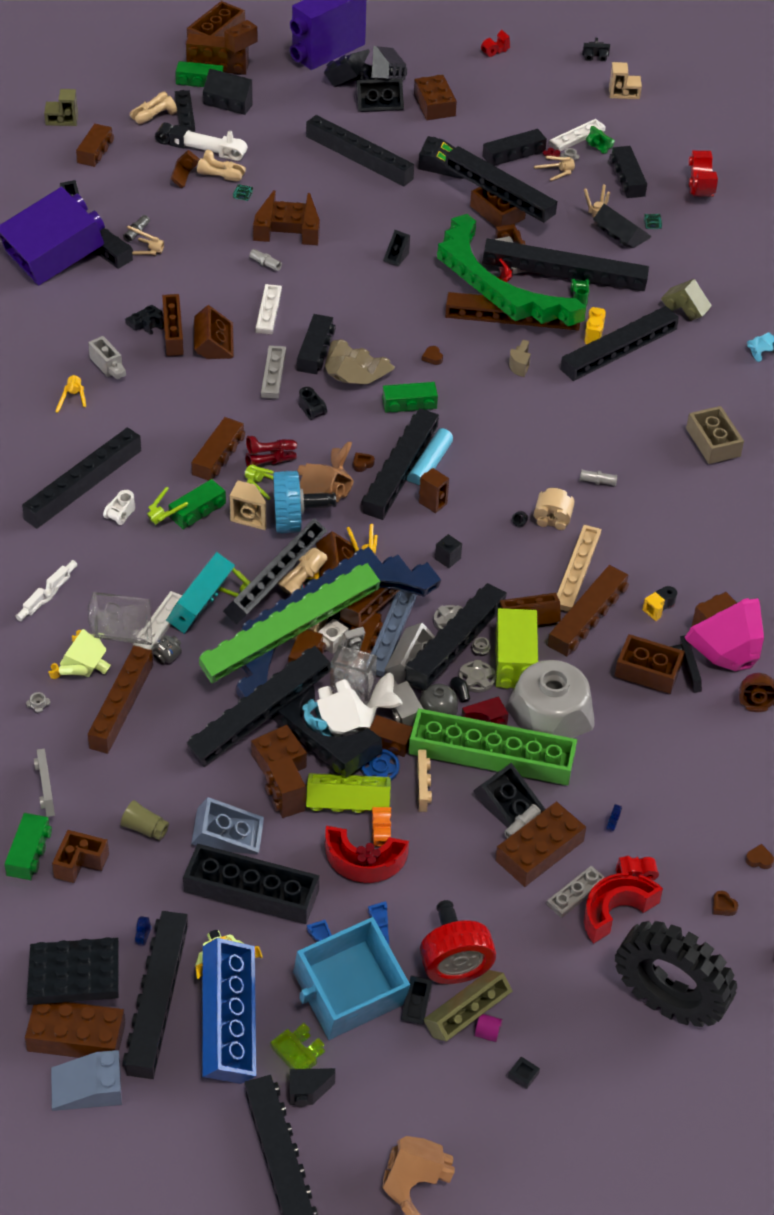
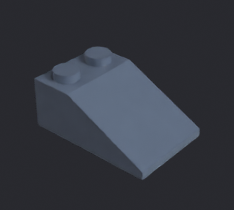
M207 797L197 808L191 844L197 845L198 843L235 853L258 854L264 817Z
M119 1050L95 1052L51 1067L52 1111L122 1105Z

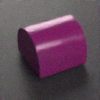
M482 1014L478 1019L475 1036L497 1042L503 1019Z

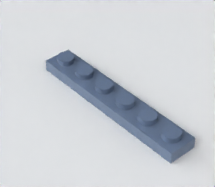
M401 590L395 595L367 662V673L382 677L385 675V667L399 642L417 595Z

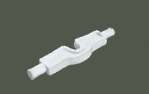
M71 560L66 567L61 566L46 581V589L38 588L23 604V609L15 615L17 620L22 621L27 615L31 616L42 604L51 600L58 588L70 578V572L78 566L77 563Z

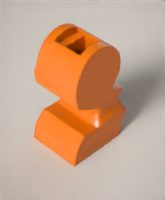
M372 807V841L374 846H382L386 843L388 837H391V807Z

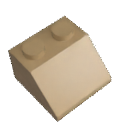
M237 481L230 494V521L266 530V501L254 484Z

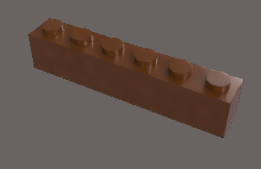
M608 565L549 633L547 646L566 657L572 651H575L579 646V642L582 639H586L590 629L597 626L601 616H605L609 607L612 604H616L619 595L626 592L629 583H627L629 575Z
M133 646L88 732L89 749L106 754L109 753L153 667L152 650Z

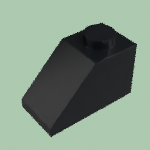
M335 1068L289 1069L290 1105L298 1107L313 1105L335 1084Z

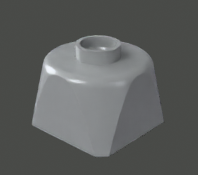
M544 660L526 668L506 704L507 711L522 729L575 738L593 730L595 724L591 691L587 678L578 668L563 661Z

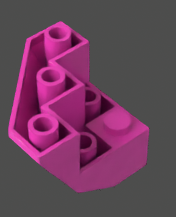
M743 599L737 604L692 626L685 636L686 641L715 665L733 671L751 669L760 659L764 641L759 599Z

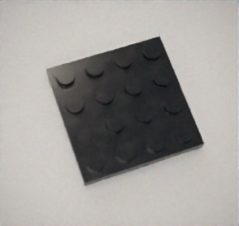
M105 937L103 939L62 940L59 942L30 944L27 987L28 1005L119 998L118 938Z

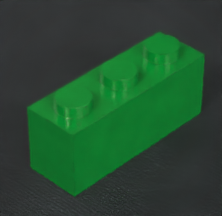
M179 61L175 71L176 84L204 87L209 69L224 72L223 66Z
M435 382L383 385L382 399L385 413L419 410V408L424 410L437 409L438 394Z
M210 479L168 505L169 511L185 502H188V505L170 515L169 518L184 530L226 504V491L214 480Z
M29 813L23 814L5 861L6 876L32 880L33 874L38 872L40 855H44L46 839H49L52 833V826L49 825L48 817Z

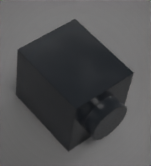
M447 534L436 543L435 560L447 568L452 567L461 559L462 543Z

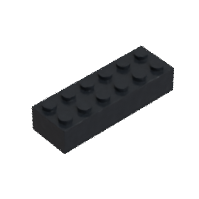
M197 843L183 876L184 892L307 924L319 892L320 875Z

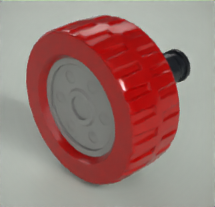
M443 900L437 904L436 909L439 911L438 916L441 926L427 934L420 945L421 959L427 976L440 984H457L473 980L486 973L496 960V951L488 928L476 921H458L455 909L453 908V902L450 900Z

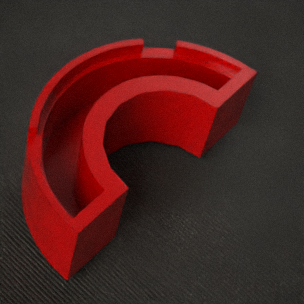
M692 150V156H689L688 164L691 166L689 187L690 194H693L694 197H714L716 193L718 176L716 172H712L713 157L711 151Z
M326 826L325 852L327 859L336 872L352 881L374 883L386 880L399 872L408 858L409 841L388 837L386 843L378 848L381 851V856L376 858L375 864L370 865L367 863V860L365 863H360L357 860L359 855L356 852L357 848L347 838V829Z
M617 873L600 880L589 893L584 915L585 930L592 943L594 944L610 934L613 918L609 912L613 908L620 905H629L644 913L660 903L663 888L645 876H630L629 873Z

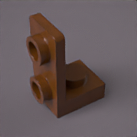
M187 150L177 159L170 179L176 185L183 188L189 172L198 165L200 159L190 150Z
M515 224L496 227L495 239L510 236L514 243L526 245Z

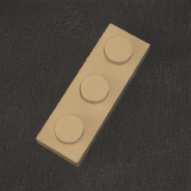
M418 750L417 758L419 812H427V805L432 802V792L428 791V787H431V774H427V770H430V758L426 757V750Z

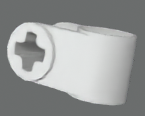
M130 490L120 491L105 507L104 518L115 520L119 525L124 524L126 519L135 510L133 492Z

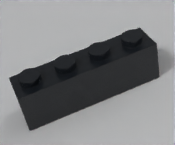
M534 129L483 143L482 157L488 163L495 166L539 154L546 150L547 138L539 129Z
M631 146L613 147L609 160L613 164L614 172L617 173L618 182L622 185V191L625 192L627 198L646 197L647 182Z
M106 228L100 230L104 245L94 250L96 254L117 269L133 261V249L129 244L122 241Z
M313 314L297 357V371L317 375L319 368L323 367V357L327 356V346H330L332 341L331 335H334L336 325L333 324V317Z

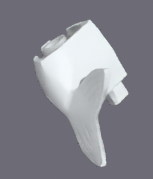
M390 672L378 681L367 705L359 699L356 692L351 689L350 684L345 679L335 683L338 690L335 694H332L331 687L329 686L318 689L320 698L317 700L319 712L322 719L327 722L331 734L335 737L353 735L366 728H370L378 707L394 708L402 705L401 699L393 692L394 676Z

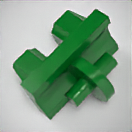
M595 126L590 127V133L586 137L588 144L591 147H596L603 154H606L615 142L614 139L608 137Z

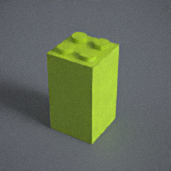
M498 608L495 632L496 687L515 688L523 671L538 662L537 610Z

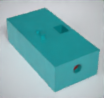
M216 552L178 600L166 621L185 634L210 601H214L213 596H218L216 592L223 585L235 565Z

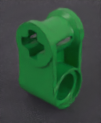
M572 279V298H576L585 306L588 304L589 279L585 281H575V279Z

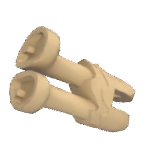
M163 91L146 103L145 101L130 112V117L138 124H143L164 110H167L171 115L176 114L177 106L172 97Z
M208 149L205 151L203 159L199 160L197 166L198 174L222 176L227 181H240L246 172V168L242 165L227 160L226 162L215 160L213 151Z
M311 548L299 559L300 563L298 566L282 577L277 585L288 595H291L296 589H300L303 582L309 576L313 577L326 562L327 555L317 548Z

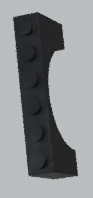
M313 685L269 718L276 721L280 727L288 725L298 741H301L309 751L316 753L323 762H327L337 773H341L346 778L382 753V738L369 728L343 737L325 736L309 729L302 721L304 713L302 707L310 699L315 701Z

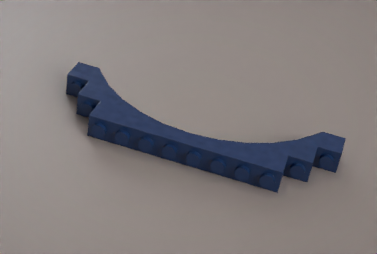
M370 547L364 550L359 549L354 553L353 557L348 560H342L333 570H326L322 577L317 580L312 579L303 589H296L292 592L289 598L279 600L270 610H263L256 619L246 621L243 624L242 630H249L256 622L265 621L272 613L276 611L281 612L288 604L292 602L297 603L306 594H313L322 585L334 582L338 576L350 573L358 565L369 564L380 580L379 588L401 590L422 597L437 589L441 579L428 562L415 566L411 571L399 555L393 558L390 556L381 563ZM276 648L242 666L248 677H243L237 683L236 693L240 698L249 696L257 686L267 682L269 667Z

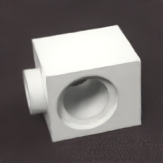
M332 619L318 632L323 634V642L326 643L325 650L332 654L340 648L343 634L345 631H348L346 626L335 619Z

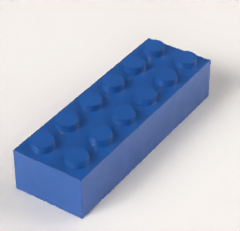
M216 938L203 946L202 1077L239 1084L256 1077L255 946Z

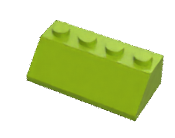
M309 773L306 807H311V810L314 811L331 808L335 812L352 809V812L356 813L372 810V807H390L391 779L390 777L350 775L346 778L338 774Z

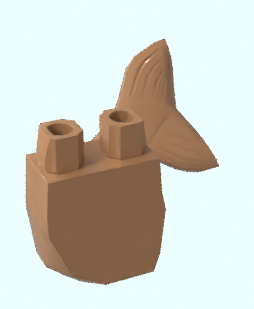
M347 442L341 449L332 448L331 463L333 467L309 463L299 465L297 472L302 476L300 489H303V494H332L334 492L336 493V502H339L341 498H345L348 495L354 481L343 469V464L352 442Z
M405 1136L397 1141L398 1145L391 1150L387 1167L391 1171L385 1170L383 1189L401 1206L402 1211L406 1215H421L411 1201V1188L419 1182L436 1184L438 1179L450 1183L455 1172L452 1166L454 1159L452 1155L443 1153V1146L424 1138Z

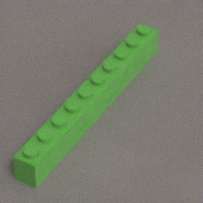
M368 563L362 566L358 565L350 573L338 576L334 582L322 585L313 594H306L297 603L292 602L288 604L281 612L276 611L272 613L265 621L256 622L249 630L238 632L233 639L222 641L217 648L206 650L199 657V665L212 684L378 590L380 580Z

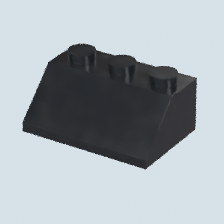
M373 46L372 78L405 80L407 76L406 63L394 48Z
M209 69L203 89V104L246 115L253 105L252 79Z
M402 79L356 81L358 112L404 110Z
M606 204L602 205L593 218L598 223L597 227L603 231L605 229L609 230L608 234L614 239L619 237V242L626 247L630 245L635 248L651 238V235Z

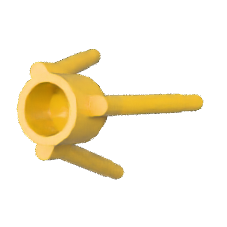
M72 375L68 378L67 385L64 387L56 413L59 412L67 392L71 394L80 392L83 407H86L84 386L81 385V379L78 376Z
M370 524L369 544L363 545L361 549L364 550L370 547L375 554L378 536L374 535L373 539V524ZM347 527L349 537L356 552L359 550L350 527Z

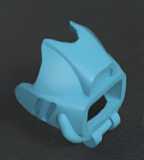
M770 332L747 341V347L750 348L757 362L762 361V352L773 350L774 336Z
M310 699L302 707L307 727L318 734L332 737L327 722L321 717L318 703L314 702V699ZM313 709L316 711L317 718L310 714Z

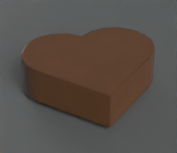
M429 346L422 355V361L439 365L443 362V354L440 353V349L437 346Z
M355 452L353 469L356 472H364L366 468H372L375 465L374 456Z
M763 844L750 850L746 856V863L751 867L759 866L762 869H770L774 862L773 855Z
M721 890L714 894L713 915L733 916L737 913L738 902L730 898L727 892Z

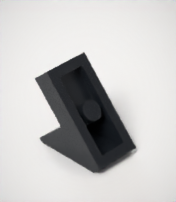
M411 975L410 987L401 1020L423 1025L428 1002L431 999L433 980Z

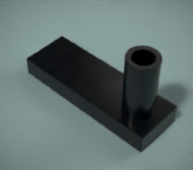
M686 635L680 636V644L669 647L685 651L683 658L694 693L702 692V679L691 644L686 641Z

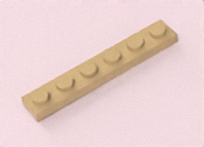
M587 525L583 526L557 593L561 610L568 612L574 606L602 529Z

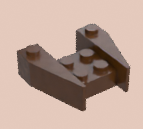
M273 190L255 214L253 241L270 242L271 232L302 234V244L318 246L320 219L311 194H307L306 203L276 201V190Z

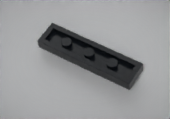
M190 90L175 91L179 126L187 127L190 132H195Z

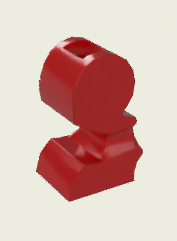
M501 30L497 34V42L487 38L481 44V50L489 57L494 56L497 52L499 54L506 52L510 48V36Z
M628 855L619 857L616 874L629 873L630 876L636 875L637 877L642 875L651 880L658 878L659 873L654 858L644 857L639 859L638 857L631 858Z

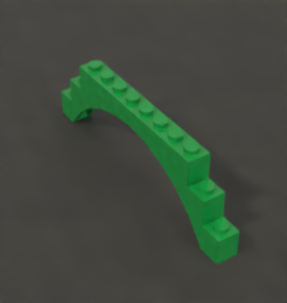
M468 214L451 218L450 229L445 231L443 242L438 244L437 258L514 321L533 316L541 324L557 318L567 326L585 321L586 306L576 298L554 297L533 293L504 282L488 272L477 261L470 247L476 232V220Z

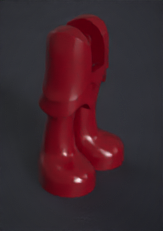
M247 436L246 446L249 452L245 455L247 467L252 464L258 466L269 462L271 464H279L297 458L295 452L284 451L297 449V442L294 440L282 439L276 442L261 443L255 436ZM269 451H271V452H270L271 454H263V455L257 454V453H262V452H269Z

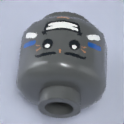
M164 635L153 645L154 652L152 654L161 664H171L182 653L181 642L175 636Z

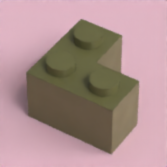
M60 89L59 102L46 101L44 111L46 125L77 126L78 107L76 89Z
M695 279L671 287L661 297L665 306L671 311L682 307L690 321L702 317L712 306Z

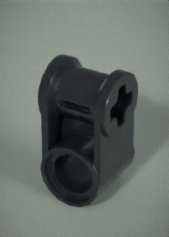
M302 387L299 390V407L310 420L314 419L317 415L327 414L325 402L313 388Z

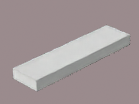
M594 119L549 140V145L555 150L563 151L586 140L591 126H595L602 131H605L606 126L597 119Z
M265 284L256 324V333L273 334L282 286Z
M170 591L134 640L133 646L153 651V645L171 626L166 619L182 595Z

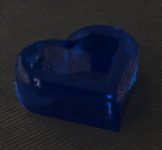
M614 805L606 828L607 830H615L622 806Z
M140 916L138 918L135 942L138 945H145L151 930L149 917Z

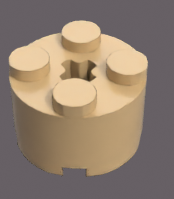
M548 488L543 493L541 491L534 511L537 524L541 527L548 525L558 530H564L570 523L575 503L572 496L570 498L567 496L566 491L558 488Z

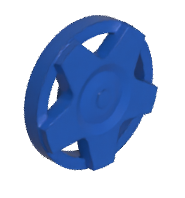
M382 749L380 757H375L369 761L367 768H365V765L361 767L364 776L388 777L389 774H392L389 776L392 781L399 773L400 764L395 754ZM391 758L394 760L395 764L390 763Z

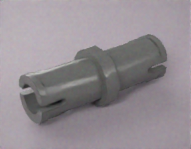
M142 215L136 222L131 224V227L143 232V228L150 222L148 216ZM129 229L123 235V238L127 242H131L140 234Z

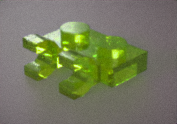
M305 1023L301 1024L293 1033L286 1029L270 1042L271 1047L292 1069H311L317 1064L316 1058L325 1053L323 1048L325 1045L319 1038L308 1048L301 1043L311 1037L308 1033L310 1028Z

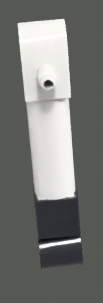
M164 122L155 133V139L160 144H167L170 141V146L182 149L186 146L205 151L208 149L214 153H219L221 158L240 161L248 148L245 141L233 138L232 131H228L227 136L221 139L190 132L187 127L172 126L170 123Z

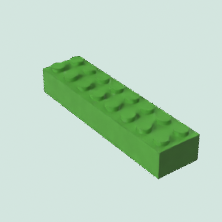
M418 708L410 737L409 754L418 756V750H426L427 758L497 772L512 763L522 777L569 785L577 739Z

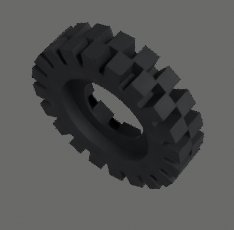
M649 921L641 922L640 925L636 924L633 926L615 955V962L617 963L615 967L618 974L623 975L621 980L626 987H634L632 993L638 999L646 997L648 1001L645 1005L655 1011L658 1006L662 1008L661 1015L672 1019L675 1014L678 1023L688 1025L691 1021L694 1026L703 1027L704 1024L711 1026L719 1022L737 993L735 992L737 981L733 980L735 975L731 968L724 967L727 963L720 954L711 955L714 948L707 942L698 945L697 940L699 937L693 933L688 932L684 937L681 927L671 924L667 928L664 922L655 921L653 925ZM659 959L675 965L687 973L695 981L697 987L690 989L689 985L677 980L675 982L668 978V974L659 965L655 966L653 962Z

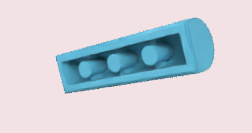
M444 428L437 430L408 474L407 481L420 485L422 474L428 472L431 468H436L453 442V435L450 431Z

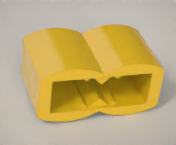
M592 307L589 310L584 339L585 344H589L602 337L606 314L605 309Z

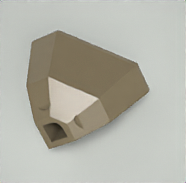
M342 339L332 340L325 364L328 374L336 380L347 384L360 385L369 384L395 368L389 359L385 357L373 358L366 349H352Z

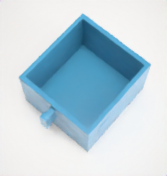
M373 917L297 951L293 973L302 989L299 997L302 1004L309 1002L328 1040L403 1006L410 983Z

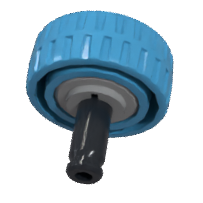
M297 471L273 473L277 533L300 532L302 529L301 514H304V509L336 507V493L334 492L332 494H303V489H300L299 473Z

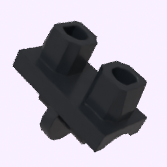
M595 37L594 42L583 44L582 55H584L586 61L593 60V56H599L600 61H606L607 56L609 57L610 44L598 42V38Z

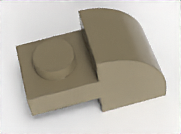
M522 340L520 346L517 345L516 350H510L509 368L514 374L525 377L530 365L529 341Z

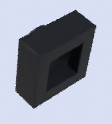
M520 1057L510 1070L508 1077L528 1089L539 1074L540 1068L525 1058Z

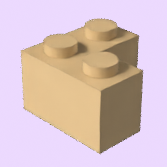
M612 62L609 83L610 98L640 99L642 88L641 76H628L627 63Z

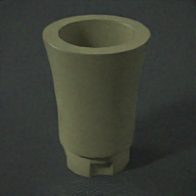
M133 800L127 806L120 825L160 841L167 833L169 822Z

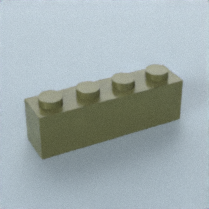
M488 970L423 1020L433 1038L448 1041L513 991L503 972Z

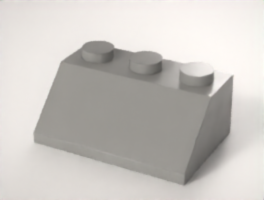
M422 622L405 629L385 667L386 672H390L397 683L406 681V664L416 657L419 650H423L430 639L433 640L435 638ZM409 683L410 687L424 691L423 689Z

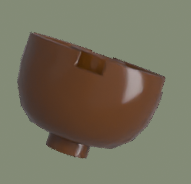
M764 673L748 675L743 679L739 687L741 705H745L746 709L752 712H765L768 710V707L772 705L774 707V679Z

